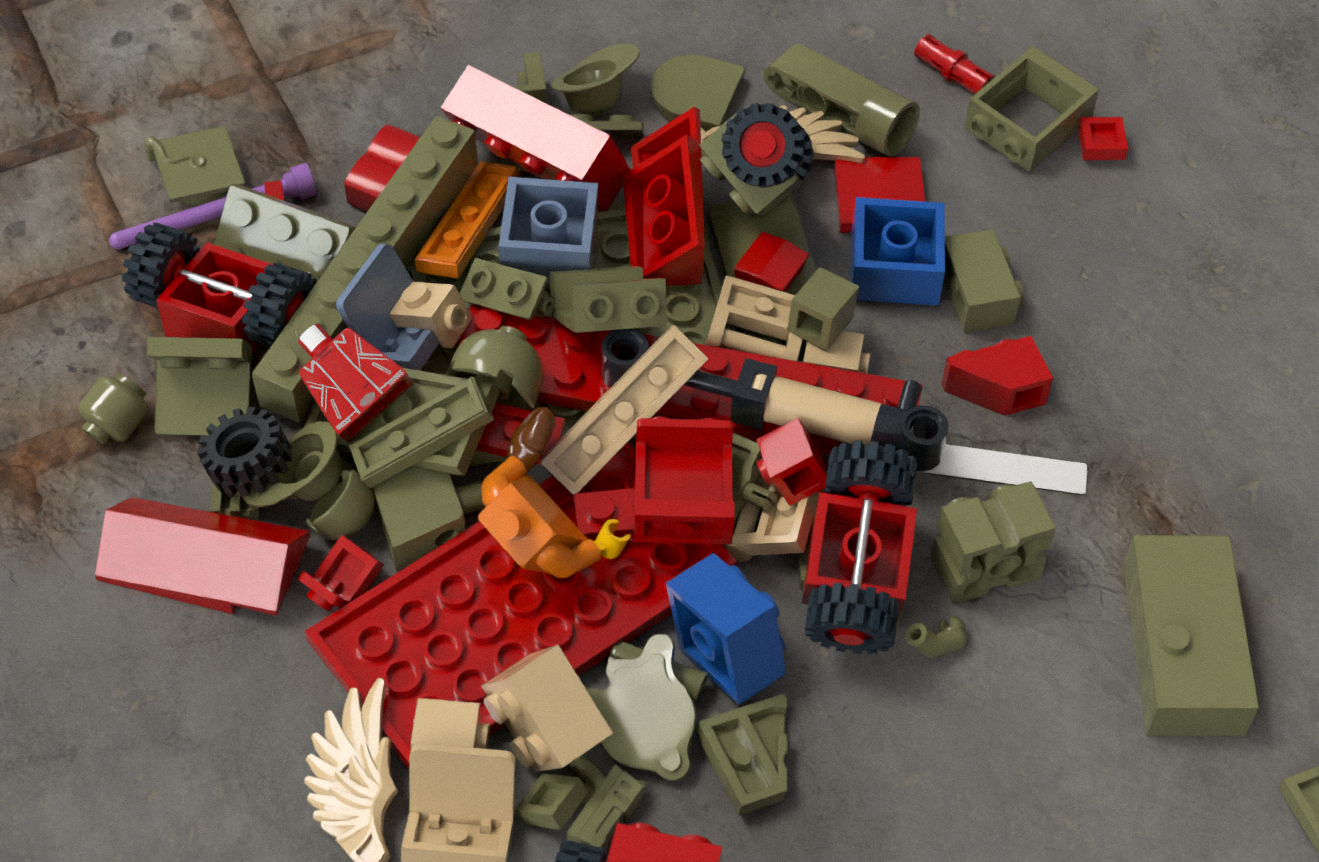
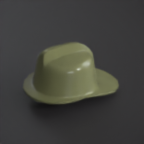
M621 43L596 51L570 71L555 78L550 83L552 90L563 92L574 114H587L594 118L605 113L618 103L621 98L622 73L638 60L640 55L638 46L631 43Z
M314 422L293 435L288 440L292 448L290 450L292 461L286 462L288 466L287 472L285 474L276 473L279 481L275 485H272L269 481L264 483L265 491L258 494L255 488L250 489V496L242 498L251 506L265 507L274 505L288 497L291 499L315 501L328 494L337 484L340 476H342L341 473L348 469L346 460L336 449L337 433L329 422Z

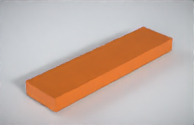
M484 161L479 162L415 258L416 272L459 279L504 208L508 178L521 177L520 167Z

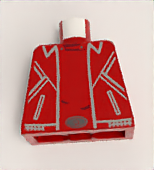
M315 324L308 328L298 339V344L312 358L298 373L332 428L347 443L415 383L402 367L349 327L333 339L320 324Z

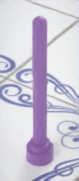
M306 162L290 167L288 173L282 174L283 179L281 180L284 197L289 195L290 199L298 197L302 201L317 196L315 183ZM264 185L253 188V190L265 194ZM226 197L115 232L110 236L109 243L114 249H123L129 247L130 244L135 245L137 244L135 236L138 232L144 233V227L148 224L161 223L182 230L220 218Z

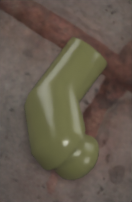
M950 617L951 623H948L945 619L940 621L938 625L939 632L937 633L930 630L924 624L914 623L908 627L905 639L910 646L924 656L935 659L961 650L967 643L968 634L964 632L965 623L962 619Z

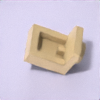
M411 282L389 313L397 327L432 330L443 348H453L472 320V315L455 285Z

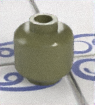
M115 373L113 377H99L77 406L79 416L86 422L81 428L82 431L103 445L106 444L109 438L116 442L127 441L148 413V405L144 400L146 392L136 383L119 373Z

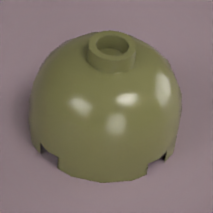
M501 326L499 330L486 329L473 333L463 340L452 358L446 375L465 379L474 376L477 381L493 383L500 392L496 403L529 410L530 406L532 409L534 408L541 391L544 371L543 363L535 348L526 341V335L513 327Z

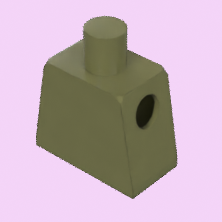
M413 466L372 487L375 496L374 507L396 572L401 571L466 530L464 515L486 508L482 503V483L480 481L454 488L449 473Z

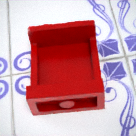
M662 416L637 419L634 542L732 544L735 519L732 485V421L717 420L715 418H702L699 420L670 419Z

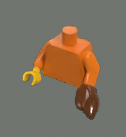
M539 407L531 412L513 432L510 438L507 460L483 481L481 494L482 503L486 508L477 517L521 567L551 574L557 578H566L598 562L601 555L609 559L617 558L631 535L628 534L621 538L614 536L613 533L620 522L616 519H610L605 522L595 541L587 539L529 474L526 475L546 448L555 427V417L551 410L547 407Z

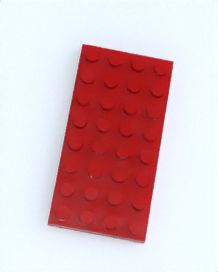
M627 442L578 493L635 488L636 451ZM554 475L538 484L576 526L573 494ZM479 521L305 630L306 641L347 693H349L351 688L358 689L360 692L361 708L375 681L378 678H382L386 682L382 716V737L390 739L392 742L391 748L410 771L411 739L418 698L480 703L481 723L490 725V736L504 727L505 724H498L486 709L484 698L487 695L481 687L483 684L529 654L555 645H559L577 676H580L610 656L612 648L620 641L628 644L672 614L666 587L668 581L712 553L716 554L728 566L735 565L737 567V560L722 544L634 542V539L627 542L617 558L609 559L601 555L598 562L566 578H557L551 574L521 567Z

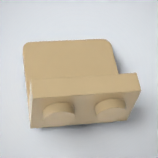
M427 743L414 744L410 752V812L401 846V862H508L514 829L516 765L514 754L503 750Z

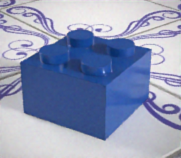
M856 197L851 229L850 282L859 286L857 300L939 305L945 275V203Z
M712 553L666 583L680 651L698 668L707 672L708 677L740 705L786 674L783 657L785 644L780 636L777 621L780 615L778 606L767 592H759L749 584L738 567L735 565L728 566L716 554Z

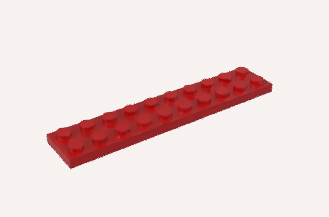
M471 304L469 311L472 315V320L462 333L459 345L469 335L486 329L499 330L501 326H509L523 332L527 337L526 341L535 348L543 363L544 378L536 402L588 411L610 389L603 382L601 376L602 341L612 330L575 333L552 317L543 316L538 318L533 316L532 320ZM643 334L648 341L649 348L660 338ZM693 343L708 358L698 370L738 380L745 358L778 366V377L897 407L905 380ZM683 385L651 418L662 416L670 419L699 420L702 418H715L717 420H730L732 398ZM765 422L763 429L758 430L733 423V433L757 442L756 439L781 427V425ZM809 433L821 454L830 455L835 446L840 448V444L845 443Z

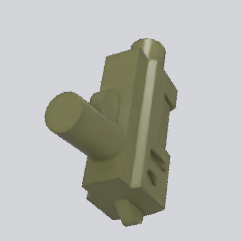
M584 753L569 763L571 769L585 783L584 786L588 794L580 803L581 806H584V809L567 831V840L604 848L607 852L608 844L614 836L617 823L626 824L644 799L645 782L634 779L617 765H614L606 776Z

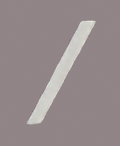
M945 444L943 457L939 465L932 470L924 471L925 473L1013 485L1032 481L1035 488L1077 494L1086 493L1087 464L955 445ZM821 454L823 459H829L830 455Z

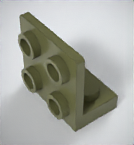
M147 337V356L157 360L155 432L157 434L209 436L206 428L210 424L218 427L221 424L218 417L223 414L230 419L234 417L233 410L241 408L242 412L246 414L251 400V343L243 339Z

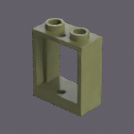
M1032 46L969 99L964 128L969 130L976 138L985 141L1000 151L1010 161L1016 162L1031 172L1078 130L1080 117L1093 116L1099 89ZM1023 89H1026L1062 113L1036 137L997 112Z

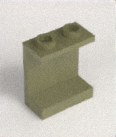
M640 266L550 272L551 297L555 301L554 310L551 313L552 318L575 333L667 326L666 279H643V268Z

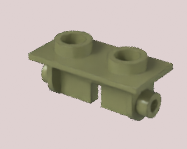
M478 258L474 259L460 292L464 302L532 320L533 316L541 318L544 315H550L555 306L554 299L544 290L549 279L548 277Z

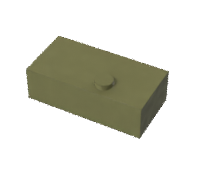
M1133 535L1123 563V572L1146 736H1246L1259 709L1230 536Z

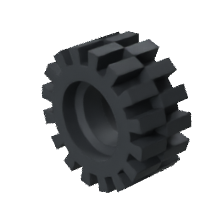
M248 407L246 414L242 412L241 408L233 410L234 417L230 419L223 414L218 417L221 424L218 427L210 424L206 428L209 436H201L199 440L202 448H197V453L201 459V464L216 488L221 493L225 490L228 496L235 497L238 491L241 497H248L252 488H255L258 494L265 491L263 484L269 481L272 485H275L279 481L276 473L285 474L288 470L286 462L292 461L291 445L274 415L271 416L268 410L262 408L258 412L256 407ZM251 446H256L249 453L241 457L234 458L242 450Z

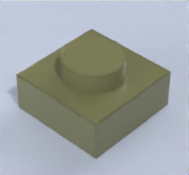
M542 773L516 807L515 812L525 825L561 830L572 818L575 810L588 794V791L580 778Z

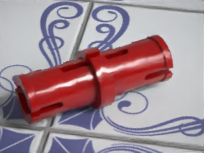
M926 34L925 37H922L915 47L914 56L934 67L946 81L951 82L953 80L973 94H976L995 78V75L969 60L965 52L949 48L931 34Z

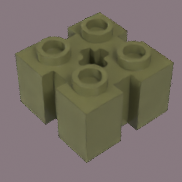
M1032 481L1015 486L1013 484L1002 485L994 489L990 493L989 499L985 501H980L978 496L974 498L960 497L941 508L937 526L939 534L934 540L930 558L953 605L988 595L990 588L1004 585L1005 589L1041 579L1047 560L1043 551L1050 549L1056 527Z

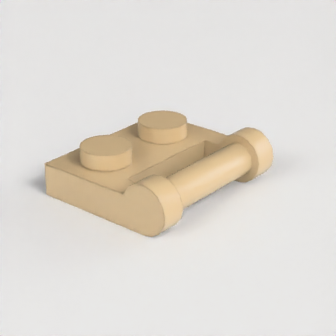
M726 275L706 345L721 346L742 352L797 361L803 339L787 331L791 302L795 295ZM727 323L785 340L787 344L784 346L725 329Z
M759 473L756 485L770 491H775L777 493V501L775 503L768 500L774 507L769 511L763 508L757 532H754L761 507L746 502L741 508L732 544H726L725 548L737 561L741 562L749 561L754 555L804 553L820 491L789 506L775 484L769 487L761 473Z

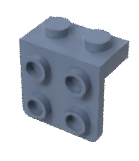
M381 243L374 249L339 296L336 308L347 327L402 368L420 371L440 342L432 330L397 327L389 315L402 296L403 291L413 280L393 246Z

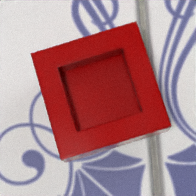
M1080 117L1078 134L1083 160H1125L1128 145L1122 117Z

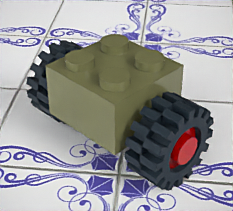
M755 103L746 109H740L699 144L706 153L700 159L701 162L716 179H719L721 182L725 178L728 179L734 187L729 192V195L742 211L749 215L755 212L762 217L767 215L803 184L807 173L811 171L812 159L814 158L812 141L805 129L787 110L770 103Z

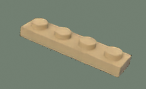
M672 325L539 462L572 494L578 493L636 434L637 419L651 418L708 358L675 325Z

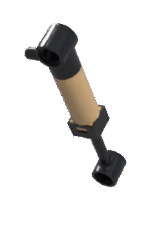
M633 328L612 330L603 339L601 376L603 382L609 388L649 349L648 341L640 331ZM745 358L738 380L697 370L684 383V386L732 398L730 421L739 425L762 430L765 422L783 426L799 417L807 431L814 435L847 442L852 445L853 441H862L864 445H870V441L879 442L878 446L885 447L887 444L894 445L895 451L904 449L908 452V456L915 457L917 471L920 472L932 470L939 465L943 457L949 423L945 415L938 409L931 406H917L922 386L915 380L904 382L897 407L778 377V366Z

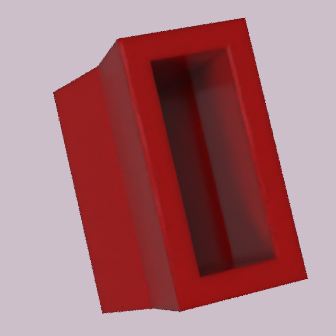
M762 231L734 267L735 278L786 293L804 270L809 253L786 239Z

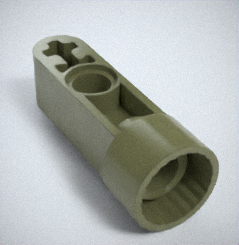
M802 44L790 46L764 70V80L774 94L800 108H805L809 113L822 111L824 113V120H840L842 122V131L859 137L860 142L889 157L901 152L916 130L920 116V108L916 102L861 76Z

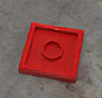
M865 157L863 163L835 159L834 161L839 233H851L856 197L925 202L920 157Z

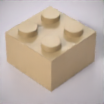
M559 645L529 654L481 686L487 695L484 698V704L489 714L498 724L504 723L514 738L511 742L514 754L526 768L531 766L534 772L563 768L613 734Z

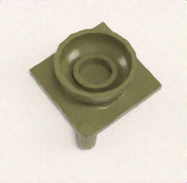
M226 126L160 140L150 136L144 142L148 161H157L170 203L182 201L186 204L202 205L224 197L228 193L231 184L245 186V181Z

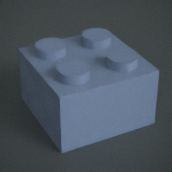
M509 177L498 245L499 264L546 276L549 278L547 284H550V272L592 269L598 222V183Z

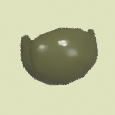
M344 470L341 473L343 481L338 482L328 494L317 500L312 509L311 518L306 520L307 525L325 539L335 541L341 535L351 538L365 527L374 512L375 496L372 488L369 489L362 482L359 473L355 470Z

